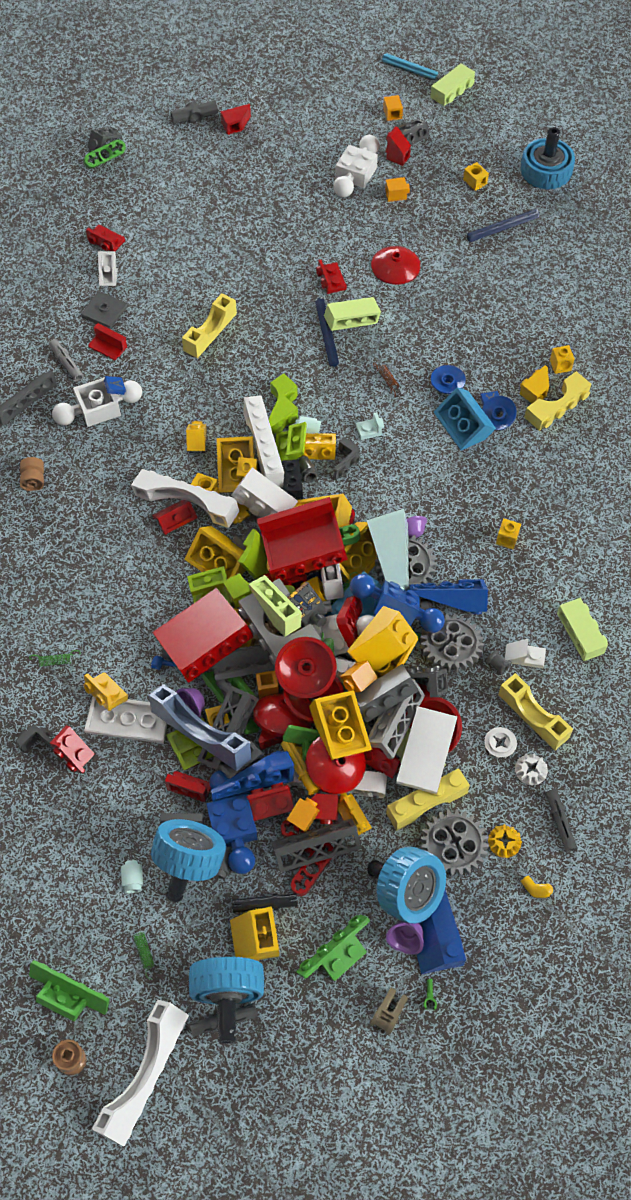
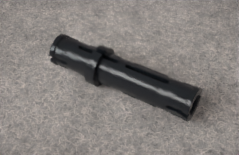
M274 893L273 896L232 899V905H241L233 906V913L272 907L274 911H278V908L298 907L297 901H288L297 900V894L277 895V893Z

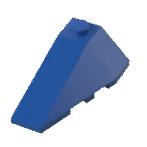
M483 579L458 580V584L442 581L438 586L434 583L409 585V590L414 591L419 597L471 612V614L487 612L488 588Z
M287 751L273 752L211 790L212 801L249 793L259 788H269L277 783L293 782L294 764Z
M444 891L437 909L430 917L419 923L423 929V949L416 955L421 974L464 966L466 961L460 934L446 891Z

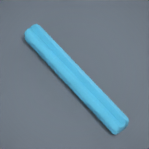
M390 54L383 55L382 61L432 80H435L438 76V72Z

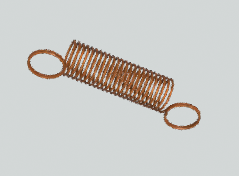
M382 365L379 373L388 386H392L393 383L396 387L399 386L388 368L385 367L384 369L386 365ZM390 387L391 393H392V391H394V393H395V396H394V397H396V392H395V390H394L392 387Z

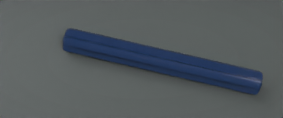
M533 209L467 233V239L469 242H473L537 219L540 212L538 209Z
M317 298L315 305L328 362L331 367H337L339 359L333 333L324 317L326 303L324 299Z

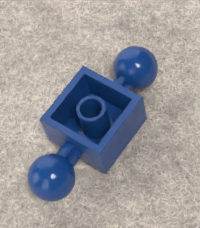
M358 574L350 582V590L355 597L359 599L374 598V614H377L383 606L399 611L410 627L415 619L419 620L421 627L429 633L440 631L445 624V617L440 610L436 608L426 610L419 608L418 595L412 590L406 591L400 588V585L393 581L388 582L385 580L382 587L378 588L369 575Z
M218 770L210 777L209 786L211 790L228 780L222 771ZM247 793L206 803L212 829L222 836L226 847L232 846V851L228 857V864L231 870L237 874H246L255 865L254 853L244 845L246 842L258 840L250 803L247 800Z

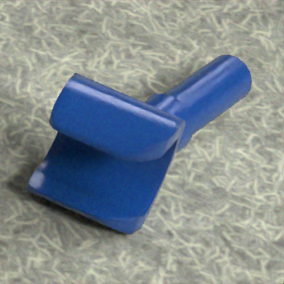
M155 656L151 662V668L160 670L162 665L177 667L173 661L164 660L161 656Z

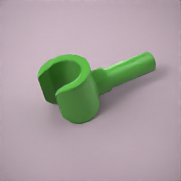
M427 979V999L423 1002L425 1010L427 1009L426 1002L428 1000L433 1001L434 1010L437 1008V1002L433 998L432 979Z

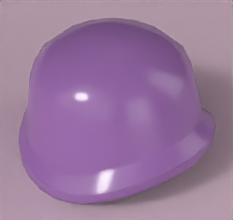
M423 516L407 518L409 538H412L414 535H416V538L423 535L427 518Z
M181 688L176 691L183 702L200 718L201 712L205 707L202 693L196 688Z
M399 920L388 930L386 941L397 951L406 954H418L423 949V929L419 923L412 924Z

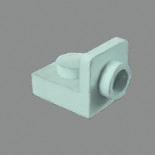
M377 412L373 413V419L356 423L360 439L364 440L381 436L384 423L383 419L379 418Z

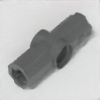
M215 100L201 104L190 102L184 108L170 111L173 124L186 121L195 123L194 121H201L203 117L218 114Z

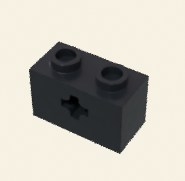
M299 459L281 461L284 470L283 490L296 500L303 499Z

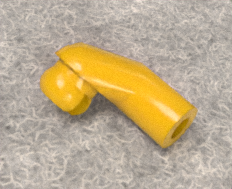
M529 875L521 880L522 885L534 898H547L553 893V887L550 884H535Z

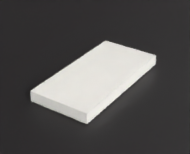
M93 696L84 732L164 744L168 723L151 712L150 702L128 699L108 711L103 705L100 706Z
M417 706L396 784L437 794L457 721L456 716Z

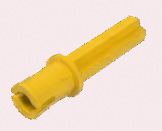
M283 741L281 746L284 751L289 753L294 769L299 776L298 780L302 781L310 796L316 794L320 789L310 780L305 761H303L295 744Z

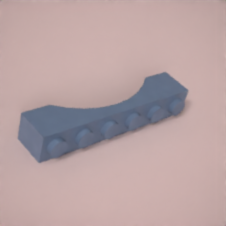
M163 684L149 694L150 707L153 714L234 770H239L251 760L250 742L236 732H223L205 723L190 710L175 691Z

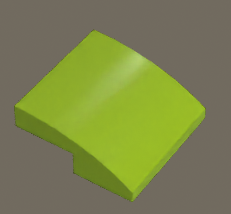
M306 422L289 425L288 431L276 433L275 443L281 461L296 460L304 454Z
M252 529L243 543L246 549L238 562L257 580L263 574L268 573L266 566L268 559L262 536L255 529Z
M224 566L187 576L194 603L217 588L229 604L233 606L223 585V581L228 579Z
M178 730L166 735L183 770L201 763L197 759L203 747ZM208 752L205 760L214 757V755Z

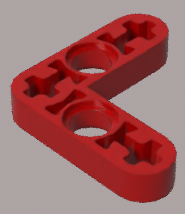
M355 596L346 598L336 618L337 626L348 648L359 637L355 624L363 609L361 599Z
M284 820L281 824V834L284 838L296 835L292 831L286 833V826L290 827L293 825L294 831L298 834L302 829L288 820ZM327 842L322 847V850L328 848V852L332 851L333 846ZM312 848L304 849L309 854V857L315 852L312 851ZM332 858L312 863L319 869L315 874L307 872L306 868L308 865L301 866L291 881L292 893H296L297 896L306 895ZM303 873L307 878L311 879V881L306 879V881L304 882L305 889L300 888L298 891L296 890L297 886L295 883L297 882L300 884L302 882L304 876H302L301 874Z

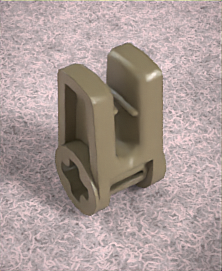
M392 987L389 989L370 1023L371 1026L374 1027L376 1025L386 1031L388 1036L391 1035L409 998L406 995H402L399 1002L396 1003L394 1011L389 1012L387 1009L391 1002L394 1001L396 990Z

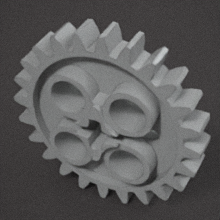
M416 535L412 539H409L408 536V552L415 551L417 553L415 556L408 553V572L411 577L409 585L432 581L433 577L431 575H435L436 571L433 568H436L437 565L436 562H433L436 559V555H431L433 549L427 550L429 543L423 545L422 538L416 541ZM378 558L375 560V565H377L376 572H381L378 578H384V583L385 577ZM419 568L422 572L415 573L413 569Z
M446 614L445 624L440 631L429 633L424 629L422 630L420 638V649L423 650L422 655L427 656V662L433 660V665L439 664L440 668L447 667L449 673L451 668H454L455 672L458 673L459 667L466 671L467 665L472 668L473 663H477L482 655L484 644L483 637L480 636L481 630H476V624L470 625V619L466 622L463 621L464 616L457 619L456 614L452 618Z
M448 809L446 816L441 811L438 818L432 816V823L426 822L427 829L422 830L424 836L420 839V842L424 843L420 849L438 857L444 865L445 872H450L451 878H453L455 872L461 878L463 871L467 875H470L471 868L477 871V864L482 865L484 862L481 857L486 858L488 854L484 850L489 848V844L484 843L489 838L483 835L486 829H479L481 821L474 823V815L467 818V812L465 811L461 816L458 809H456L455 814H451ZM461 827L464 832L457 833L454 828ZM443 835L446 840L438 841L435 836ZM452 839H453V841H454L455 843L458 842V846H457V847H456V845H455L454 843L451 844V840H452ZM470 845L474 851L467 852L463 847ZM446 853H451L454 855L455 859L448 860L445 858L444 855Z

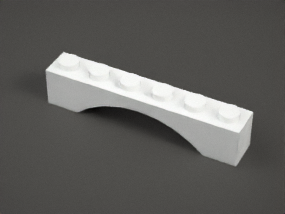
M262 396L244 397L243 414L246 424L249 426L254 437L261 474L282 488L284 470Z
M142 469L131 484L135 495L148 501L177 498L193 502L207 512L213 523L227 528L230 527L239 513L236 500L230 496L226 497L215 491L205 490L200 486H193L184 481L172 479L169 476H162L154 471Z
M157 1000L147 1020V1046L139 1071L126 1090L113 1102L102 1108L92 1128L93 1131L117 1144L125 1146L138 1117L142 1114L149 1095L154 1089L160 1073L164 1069L171 1051L175 1047V1042L180 1032L185 1027L188 1014L169 1002Z

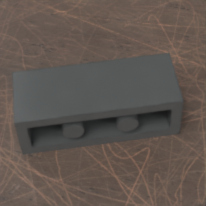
M401 664L372 682L362 692H356L355 696L361 716L367 723L419 690L404 665Z

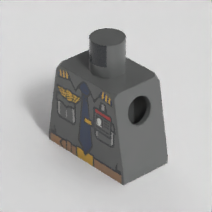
M306 581L287 598L302 612V628L310 623L322 627L327 621L326 617H324L327 612L320 597Z

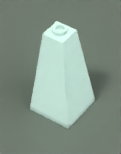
M404 509L367 520L385 580L399 584L400 588L404 590L409 589L408 522Z

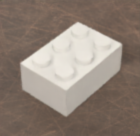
M253 467L231 495L237 503L245 505L252 514L260 517L294 508L298 502Z

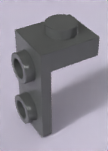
M114 127L91 130L87 148L94 151L104 146L106 139L121 138L122 134L117 132L118 130Z
M345 437L339 441V451L347 457L334 468L333 479L335 480L340 476L344 477L348 469L352 465H357L360 460V448L353 441Z
M34 724L27 730L22 731L15 740L18 747L24 753L38 739L44 742L52 751L54 749L50 744L52 740L48 737L49 733L43 727L38 728Z

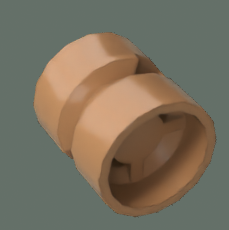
M27 457L21 460L20 487L26 491L41 490L44 487V462L36 457Z
M67 1039L61 1041L56 1045L52 1054L53 1063L65 1075H76L86 1065V1054L74 1040Z

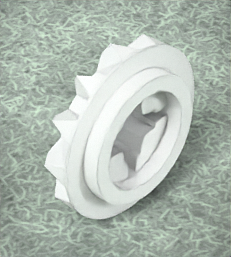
M497 727L491 729L485 736V748L489 751L490 755L496 756L497 759L513 755L517 747V740L510 730ZM506 738L504 742L505 747L499 746L496 748V740L501 741Z
M535 753L519 757L515 765L516 776L527 785L542 783L548 774L547 764L543 761L542 757L536 756ZM537 764L535 768L536 772L531 771L528 774H526L529 768L527 765L533 766Z

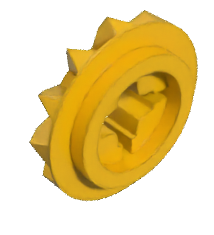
M504 824L503 826H496L490 831L488 844L490 850L495 855L509 858L519 852L522 841L520 833L514 827ZM504 833H506L507 840L511 841L507 843L506 848H504L503 842L499 841L504 836Z

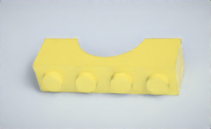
M221 293L212 303L209 316L204 324L197 329L191 327L182 337L183 351L198 358L237 314L236 300Z
M577 371L574 372L563 382L562 392L564 396L557 401L536 400L526 408L524 418L539 431L544 427L548 428L554 419H560L569 408L573 409L578 401L581 399L585 400L590 395L591 383Z
M516 673L501 685L498 695L554 750H557L570 738L573 728L559 715H552L546 712L534 699L530 687Z
M458 768L441 777L437 794L416 790L387 805L386 814L397 831L416 821L419 816L432 807L445 802L450 803L466 795L470 785Z

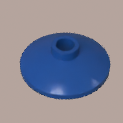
M452 365L440 366L431 374L432 386L443 394H451L457 387L463 389L466 382L462 370Z
M506 396L492 397L482 408L495 426V430L508 428L514 422L517 415L514 402ZM499 413H503L502 417H497Z

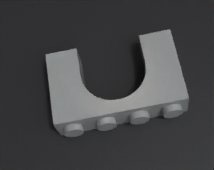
M280 578L272 582L286 597L290 596L289 591ZM253 593L239 601L240 609L238 612L243 620L247 619L250 631L253 635L257 634L260 639L258 642L261 648L269 652V659L274 666L279 651L289 641L299 637H314L321 640V637L311 623L286 637L274 635L265 627L264 624L268 616Z

